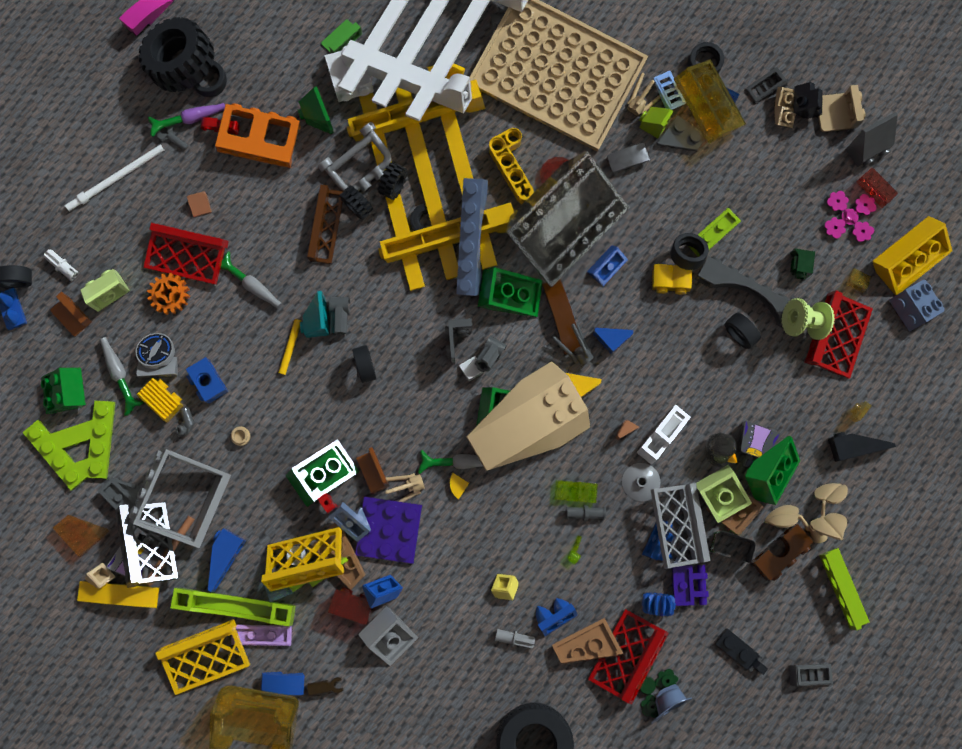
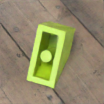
M651 107L648 112L644 111L640 117L641 125L639 128L659 139L672 116L673 110Z

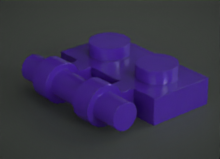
M692 565L672 568L673 597L675 598L676 606L695 605L694 597H699V605H707L709 593L706 591L708 575L705 573V565H697L698 573H693ZM693 579H698L699 591H694Z

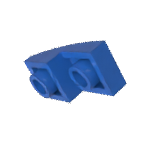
M281 671L262 673L261 694L304 695L305 675L303 673L283 674Z

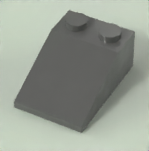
M896 112L863 129L846 148L857 167L861 165L866 167L875 161V157L879 156L882 158L890 153L889 149L895 144L898 116Z

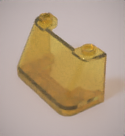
M237 686L221 688L210 713L209 748L228 749L232 745L233 740L272 746V749H292L298 715V699L290 695Z

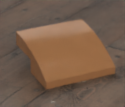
M749 495L748 497L752 502L751 505L721 521L725 527L737 536H740L763 509V505Z

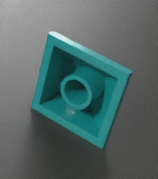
M317 291L303 314V322H300L301 333H304L306 338L329 336L326 298L322 291Z

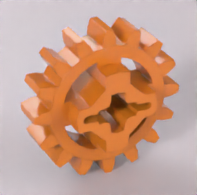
M169 273L168 277L165 274H161L162 279L155 277L156 283H150V286L153 288L147 290L151 294L147 298L152 302L151 306L153 308L157 307L156 311L159 313L163 311L166 315L169 314V311L176 314V309L182 311L181 305H188L185 298H190V295L186 293L190 290L189 287L185 286L187 283L181 280V277L178 275L174 278L172 273ZM170 282L176 283V284L178 285V287H177V286H173V287H172L171 284H170ZM168 289L171 291V293H169V298L165 296L168 294ZM159 301H165L167 306L160 304Z

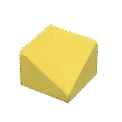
M497 574L491 591L498 599L514 600L518 581L515 576Z

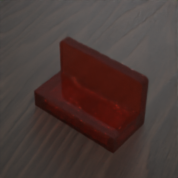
M874 168L868 170L856 181L870 197L874 198L881 208L886 206L898 194Z

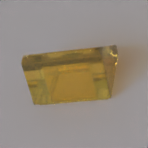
M853 268L846 285L863 293L868 288L871 276Z

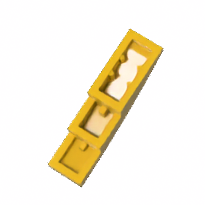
M80 581L77 601L157 608L159 588L137 585L136 587L127 588L126 584L107 583L98 589L87 581Z

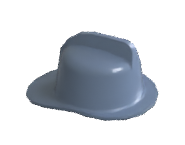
M676 684L662 689L656 696L655 701L659 716L651 724L661 719L674 708L691 701L692 698L687 699Z

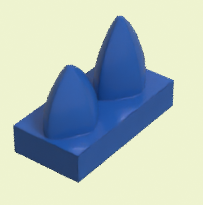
M12 288L1 291L0 310L7 330L27 324L16 289Z
M655 524L642 555L654 560L663 561L657 524ZM669 532L665 535L667 542H671L674 538ZM670 553V554H669V559H672L673 556H672V554Z
M556 598L554 601L555 614H552L544 607L537 606L536 618L544 636L549 635L578 616L571 603L569 604L563 599Z

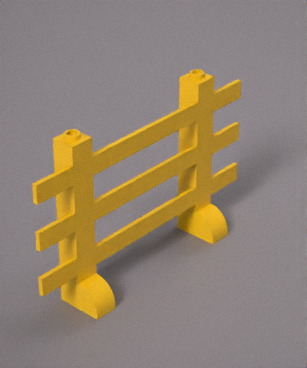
M433 66L427 67L428 71H431ZM476 79L470 81L472 100L465 110L468 113L485 109ZM398 87L395 91L398 104L378 109L377 104L372 102L374 93L359 96L363 114L348 119L349 126H347L349 136L353 137L355 141H360L364 138L360 130L369 122H372L376 127L374 132L388 148L385 133L404 127L406 129L432 226L410 232L401 194H398V197L394 200L386 197L396 237L380 241L381 248L378 249L381 259H384L387 263L402 259L410 291L425 287L417 255L438 249L446 280L457 278L458 262L453 244L460 242L461 217L446 222L420 122L441 116L462 195L463 179H473V175L455 114L456 110L431 101L421 120L417 121L406 116V112L414 100L412 93ZM371 141L378 166L383 162L384 156L373 141ZM511 202L484 210L480 238V261L483 270L498 266L489 233H507L519 230Z

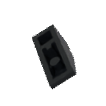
M845 432L833 434L834 438L828 440L835 462L896 447L895 443L856 434L845 435Z

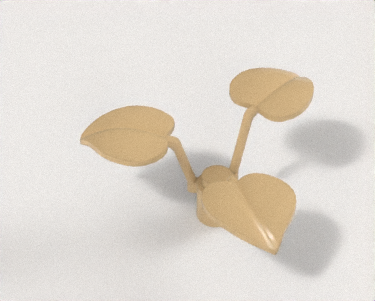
M837 483L818 487L814 493L815 498L822 501L821 517L812 520L810 525L807 524L802 515L798 514L799 509L792 505L776 508L766 517L764 522L776 527L788 528L795 525L798 519H800L806 531H810L811 539L815 543H823L828 537L843 540L847 527L846 517L837 513H830L825 516V506L827 502L838 504L843 501L848 494V488L846 485Z

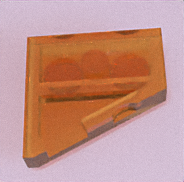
M67 515L53 527L78 557L85 554L109 532L107 528L71 515Z

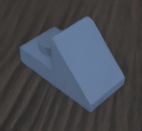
M342 502L328 516L357 542L371 530L361 507L353 511Z

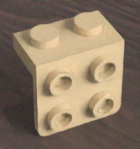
M858 85L850 86L845 93L823 95L822 115L818 116L822 132L855 129L864 121L865 110L862 109V93L859 91Z

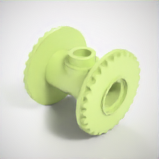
M794 298L784 307L781 323L785 333L790 336H798L807 328L811 338L822 340L832 331L835 315L833 314L832 307L825 302H818L811 308L803 299Z

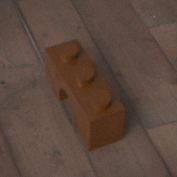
M798 524L789 527L779 536L785 544V552L782 556L776 557L770 550H763L752 560L751 564L766 581L778 579L785 567L789 568L797 561L795 558L798 555H804L811 549L810 545L813 543V540Z

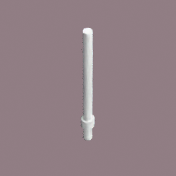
M161 144L85 193H79L77 198L67 203L65 207L68 211H71L80 204L84 205L90 201L91 197L165 150Z

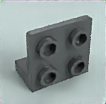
M472 318L448 320L449 326H445L446 341H450V345H446L447 360H451L452 364H455L453 334H457V337L469 336L468 333H472Z

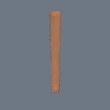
M188 515L178 533L185 535L195 519ZM172 539L173 551H175L180 541ZM167 548L162 555L163 558L168 555ZM159 560L154 568L157 569L162 561ZM165 564L161 566V568L158 570L159 572H161ZM152 571L147 578H150L152 576Z

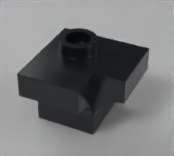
M812 82L794 86V113L806 119L822 115L823 90L815 89V84Z

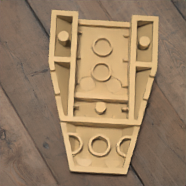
M551 361L520 380L466 438L483 467L488 471L561 447L590 428L588 409L569 376Z

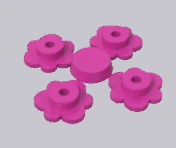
M843 191L832 192L827 200V205L832 207L833 211L839 209L843 213L842 219L838 220L836 217H833L831 221L825 222L824 226L827 229V235H832L833 238L838 239L841 237V234L846 232L845 224H854L852 234L856 236V240L858 242L869 241L874 233V228L869 226V223L866 221L863 223L857 221L859 218L858 213L869 215L870 212L876 210L874 198H869L867 194H862L855 201L857 205L855 211L850 208L846 209L849 199L845 197Z

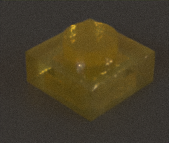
M867 401L860 404L856 403L850 410L852 414L849 418L854 422L861 421L872 405Z

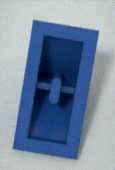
M595 328L593 335L612 354L633 335V330Z

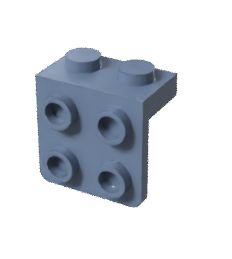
M926 280L916 283L889 299L909 332L944 312L942 302L937 298L931 285Z

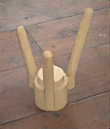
M641 73L631 99L627 103V109L636 116L643 114L644 111H647L661 99L660 95H658L645 106L646 101L644 98L654 84V80H651L641 96L636 97L645 75L644 73Z
M413 473L405 476L386 477L387 481H407L404 485L386 490L385 494L394 493L408 488L409 492L413 491L400 499L399 502H405L413 496L421 494L420 490L425 489L420 474L416 476Z

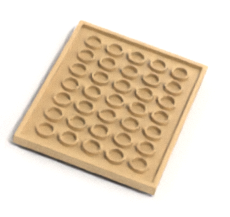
M528 0L522 12L508 7L470 75V81L476 79L481 92L598 152L648 56L540 0Z

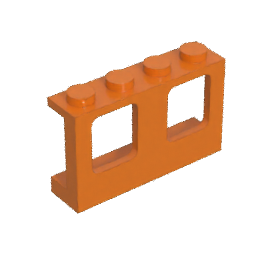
M235 103L231 105L226 104L215 147L217 152L291 168L292 154L298 130L301 127L300 121L292 116L282 117L274 112H261L257 108L247 109ZM231 115L253 120L250 134L247 138L227 133ZM268 123L290 128L285 146L274 145L264 141Z

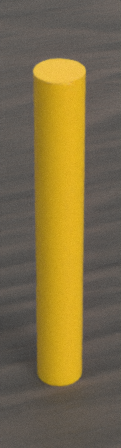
M294 320L279 374L286 375L301 320Z

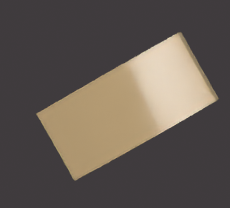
M777 88L775 99L776 125L793 128L796 116L793 109L794 89Z

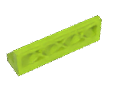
M839 548L820 554V559L849 628L852 630L862 629V625L870 622Z

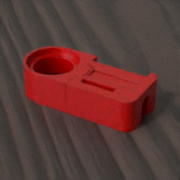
M203 117L200 128L204 131L208 129L219 132L222 120ZM230 121L228 134L239 135L240 125L237 121Z
M324 493L317 498L327 513H331L337 508V505L332 501L328 493Z

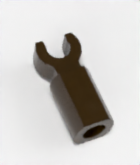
M335 677L331 682L324 680L308 683L309 697L330 694V691L335 693L342 692L343 688L335 687V682L341 681L342 677Z

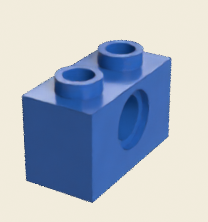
M205 357L186 369L188 372L186 377L192 386L195 384L198 391L196 394L201 401L210 404L228 393L227 388L208 358ZM209 377L210 383L207 386H202V380Z

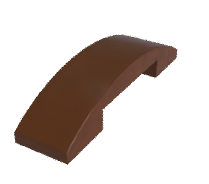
M561 279L543 283L542 286L554 318L559 340L573 353L575 349L580 347V344L571 326L572 324L576 325Z

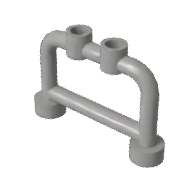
M369 122L360 130L364 138L333 163L327 157L317 166L321 172L326 171L342 191L348 186L335 171L371 141L381 151L384 160L353 187L358 191L362 190L365 192L372 186L370 182L374 178L378 181L383 176L386 166H389V163H391V153L374 132L376 127L372 122Z

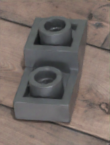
M645 143L607 155L613 173L650 161Z

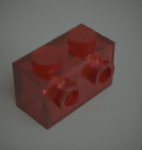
M343 587L341 591L336 589L328 613L367 626L373 608H370L364 594H360V597L352 595V590Z

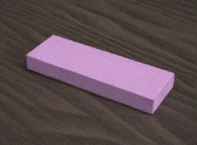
M237 625L236 627L242 645L291 646L292 626ZM231 636V645H234L235 641L233 636Z

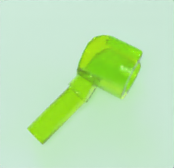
M577 535L574 547L568 555V560L573 564H576L581 557L577 553L582 539L579 535Z

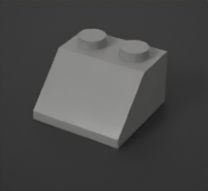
M387 606L358 634L366 646L389 666L418 639V636Z

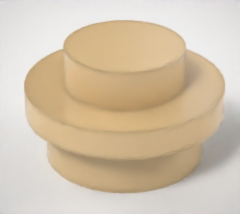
M236 427L231 433V440L237 446H244L250 440V432L245 427Z

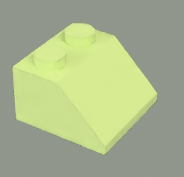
M114 269L103 272L100 278L89 281L81 289L85 303L97 312L130 292L119 273Z
M729 465L696 483L697 490L717 523L752 504Z

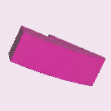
M139 0L119 20L137 36L148 24L151 25L174 0Z

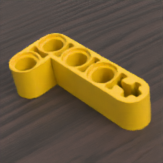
M510 128L490 140L489 153L517 201L522 205H527L533 199L534 190L512 154V151L521 145L522 133L517 128ZM515 136L518 140L512 142L509 138ZM495 145H499L502 147V149L494 150L492 147ZM505 160L510 161L511 165L504 166L502 162ZM513 176H518L521 180L518 182H514L511 180V178ZM522 190L524 191L525 194L528 193V197H526L525 195H522Z

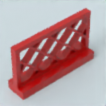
M150 224L149 230L152 232L143 268L172 273L173 275L217 285L224 251L228 247L229 241L160 224ZM156 236L162 237L166 243L159 249L155 245ZM176 241H180L184 248L175 253L171 245ZM194 245H198L202 252L193 257L189 249ZM168 247L173 255L164 260L160 252ZM212 249L219 250L217 258L211 262L207 253ZM186 251L190 260L182 264L178 256ZM157 254L161 263L157 266H151V258ZM204 255L209 264L200 269L195 260ZM175 258L179 267L175 270H170L167 263ZM193 262L198 271L190 275L184 267ZM210 266L214 271L212 280L207 279L202 272Z
M835 290L827 294L825 303L832 307L833 314L835 315L834 318H840L844 328L837 331L833 324L832 333L825 337V339L815 340L812 338L804 363L818 366L849 379L873 308L842 295L843 293ZM841 301L847 303L849 311L842 313L839 307ZM857 309L866 311L864 319L860 321L855 312ZM851 313L855 321L851 325H847L844 315ZM857 325L860 332L857 337L853 338L849 328ZM845 330L849 340L842 343L838 333ZM834 335L838 345L830 348L828 339ZM851 342L854 350L852 354L847 355L843 345ZM840 348L843 358L836 361L832 350ZM826 353L829 354L832 361L828 365L821 362L823 355ZM846 361L848 365L847 372L840 370L839 362Z
M625 609L613 631V635L615 638L617 635H625L627 644L620 646V648L628 647L631 658L621 661L620 657L616 656L618 662L607 665L606 658H599L588 680L632 705L669 633ZM629 615L635 619L637 627L626 630L624 621ZM649 626L654 629L650 638L643 639L641 628ZM638 630L640 641L630 643L627 633ZM642 643L644 650L642 655L634 657L631 646ZM632 661L634 670L632 673L625 675L622 664ZM619 665L622 676L611 679L609 668ZM606 669L607 681L600 682L594 679L598 671ZM623 679L625 687L620 694L614 690L612 682Z

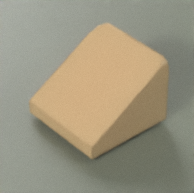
M101 563L86 574L85 580L100 589L113 580L115 576L106 568L104 563Z

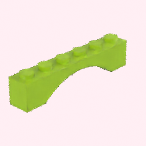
M174 588L170 608L292 626L296 605L186 588Z

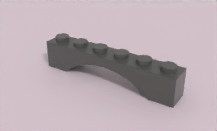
M708 256L695 280L709 288L731 287L752 294L768 307L777 325L783 328L781 318L784 307L789 302L787 296L774 293L769 286L760 285L751 276H744L738 273L739 271L736 268L722 264L720 259Z

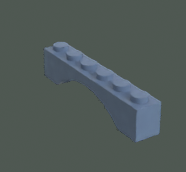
M463 179L456 292L459 295L477 296L480 293L482 281L480 238L488 189V180Z

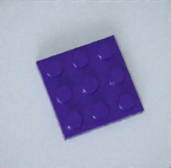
M364 497L362 509L371 530L357 542L355 554L357 556L413 564L422 505Z

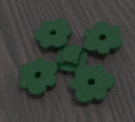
M666 669L665 672L660 671L656 682L653 678L646 677L640 688V692L647 695L646 699L641 702L644 716L651 715L652 718L658 716L655 703L656 698L652 695L656 685L664 689L678 682V677L674 675L671 669ZM620 680L616 690L620 694L625 687L623 680Z

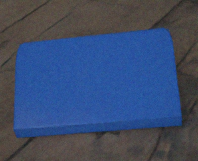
M611 245L587 273L604 286L628 259L617 246Z
M391 575L362 586L370 608L396 599L403 589Z

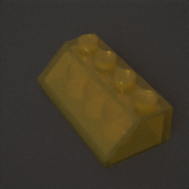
M711 59L686 68L674 78L677 88L680 90L709 144L746 125Z

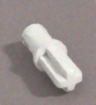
M47 250L44 253L43 257L55 267V270L60 271L70 281H73V278L79 275V272L70 266L66 259H62L53 250Z

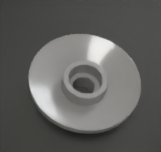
M636 463L628 467L624 472L622 486L625 493L631 499L648 501L652 499L650 490L660 488V476L651 465ZM640 478L645 479V485L639 484Z

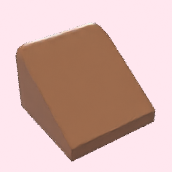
M206 192L187 196L193 217L212 212Z
M625 420L616 435V439L619 440L638 429L639 426Z

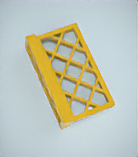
M337 527L267 545L266 572L262 575L261 582L271 592L344 574V567L341 564V528ZM336 535L331 544L326 542L330 536ZM313 540H318L312 549L308 547ZM324 544L327 548L319 555L316 552ZM294 545H301L294 553L290 552ZM282 549L276 558L273 557V550ZM304 549H307L309 551L303 559H300L298 556ZM332 550L335 552L334 558L325 559ZM288 553L291 557L285 564L281 563V559ZM313 555L318 557L315 562L307 564ZM295 559L300 562L296 567L288 568ZM277 564L282 566L277 572H272V569Z
M234 619L161 647L155 653L158 660L161 659L175 695L250 666L237 633V625ZM233 636L235 641L233 648L222 644L225 637ZM211 643L218 646L215 655L204 651L207 644ZM220 648L231 652L227 661L217 657ZM191 650L199 653L196 663L186 659L187 653ZM233 653L241 656L242 664L235 665L230 662ZM202 655L212 659L209 668L198 664ZM175 658L180 660L178 669L170 667L168 659ZM215 661L225 664L222 672L212 670ZM184 662L194 666L191 675L180 671ZM196 668L207 672L204 679L200 680L193 677ZM178 675L188 679L186 686L178 688L176 682Z

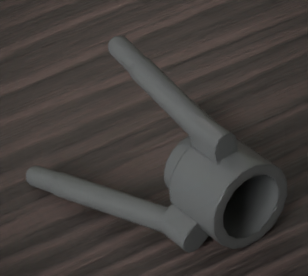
M575 324L571 325L580 344V347L574 350L575 355L555 336L552 337L572 358L574 363L578 361L580 365H583L593 359L580 326L577 325L576 328Z

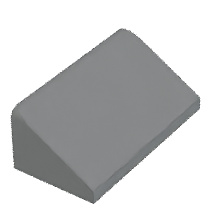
M173 357L169 364L158 367L159 369H147L138 361L136 377L178 376L177 357Z

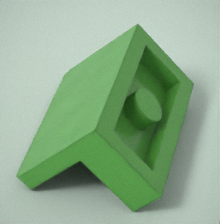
M345 20L321 44L330 53L342 51L350 40L355 41L362 35L361 27L356 22L352 24L349 20Z

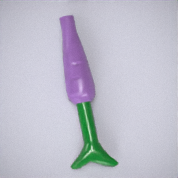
M225 104L189 108L182 111L179 116L165 120H156L148 117V121L152 125L150 135L154 137L162 128L178 123L193 124L201 121L203 117H209L224 111Z

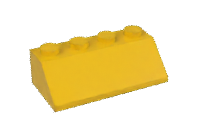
M928 216L872 261L878 276L895 295L903 292L952 252L946 224Z

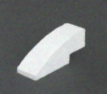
M675 405L637 453L652 465L690 419V416Z

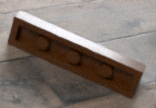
M320 184L307 257L309 261L332 264L343 202L339 197L337 204L334 206L330 205L328 202L329 194L339 196L342 191L330 190L328 185ZM333 211L336 219L328 224L325 220V215ZM330 229L333 236L325 243L322 239V233ZM326 246L329 250V258H318L319 250Z

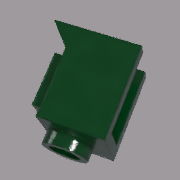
M794 248L790 252L793 257L790 272H793L792 275H795L796 279L803 280L813 274L815 251Z

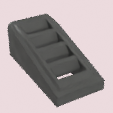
M776 67L745 89L753 101L758 103L775 93L778 87L786 86L787 80L778 67ZM775 76L779 83L776 84L772 77ZM769 80L773 87L769 88L765 81ZM760 84H762L765 87V89L767 90L766 92L762 91V89L759 86ZM756 87L760 96L756 97L751 89Z
M831 664L789 665L790 685L833 684ZM821 668H824L825 680L821 679ZM805 669H808L809 681H806ZM813 669H816L817 680H814Z

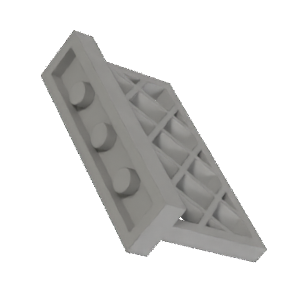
M696 483L650 490L664 569L710 561ZM676 490H679L680 492V501H677L673 497ZM660 492L667 497L664 504L659 501L658 493ZM670 501L677 506L673 513L667 508ZM680 509L684 513L683 521L677 517ZM664 512L670 516L667 524L662 520ZM674 520L680 525L677 532L670 527ZM683 529L687 531V540L680 536ZM667 532L674 536L671 543L666 541L665 535ZM677 540L684 545L680 552L674 548ZM687 548L691 552L692 560H688L684 556ZM672 551L678 557L674 563L670 564L669 554Z

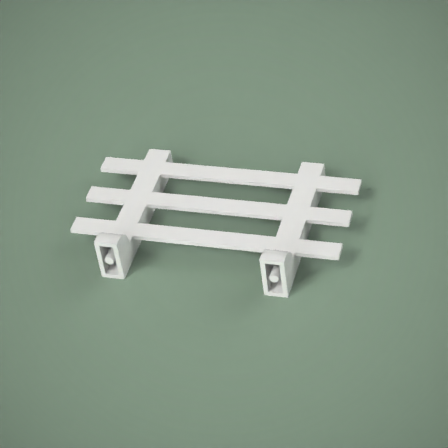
M391 0L365 44L362 45L350 40L348 45L342 49L341 55L344 65L350 68L339 84V89L352 94L363 75L367 74L383 81L372 98V102L385 108L399 87L416 94L406 112L407 117L420 121L431 101L464 114L472 100L470 77L462 74H454L450 79L445 77L490 0H472L431 71L412 65V62L449 0H432L397 58L382 53L379 49L409 0ZM491 0L520 12L523 11L528 0Z

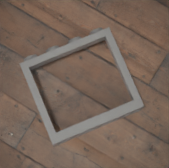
M162 447L154 456L153 461L155 463L153 468L149 469L146 474L145 480L147 482L144 488H141L138 492L137 499L139 500L136 506H133L130 510L129 522L200 548L231 475ZM167 456L217 475L190 537L140 519Z

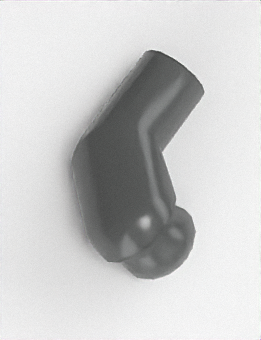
M189 408L180 410L183 421L179 427H176V434L178 436L188 435L194 425Z

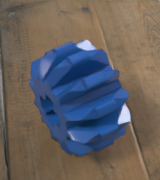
M651 592L643 594L642 610L644 613L655 616H671L674 614L676 603L672 595Z

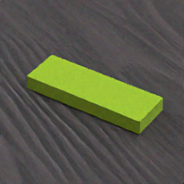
M727 208L698 235L706 241L710 250L737 226L741 220ZM688 246L698 257H700L696 249Z

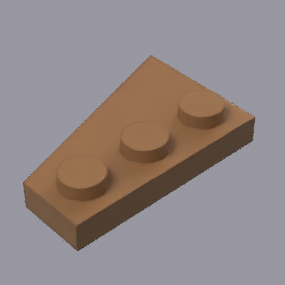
M333 523L327 530L337 528L339 526ZM342 530L341 557H347L348 561L343 564L344 574L337 577L351 590L366 574L345 531ZM336 535L330 536L326 542L331 544ZM318 540L310 547L311 549L316 545ZM323 544L316 553L321 555L327 546ZM332 550L325 559L334 558L335 552Z
M605 618L552 645L561 664L623 655Z

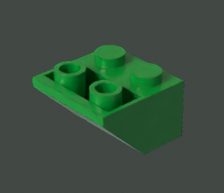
M58 368L42 376L41 388L44 394L43 407L46 410V414L79 409L86 405L81 368Z

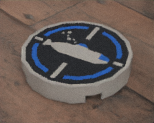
M162 333L149 334L137 344L135 350L136 357L145 368L159 369L158 367L166 366L173 359L175 347L167 335Z

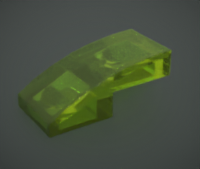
M556 480L554 500L596 503L598 484Z

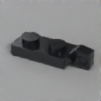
M728 628L725 629L715 642V645L746 670L748 669L752 672L756 669L763 675L768 670L760 662L762 657L759 653Z

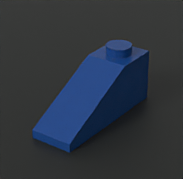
M225 528L221 531L219 530L213 538L215 542L212 545L208 591L210 592L216 591L246 540Z

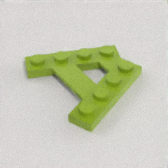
M95 401L93 420L54 433H50L40 420L34 422L23 432L71 491L87 478L107 479L115 402ZM90 440L89 456L87 459L74 462L64 450L65 448Z

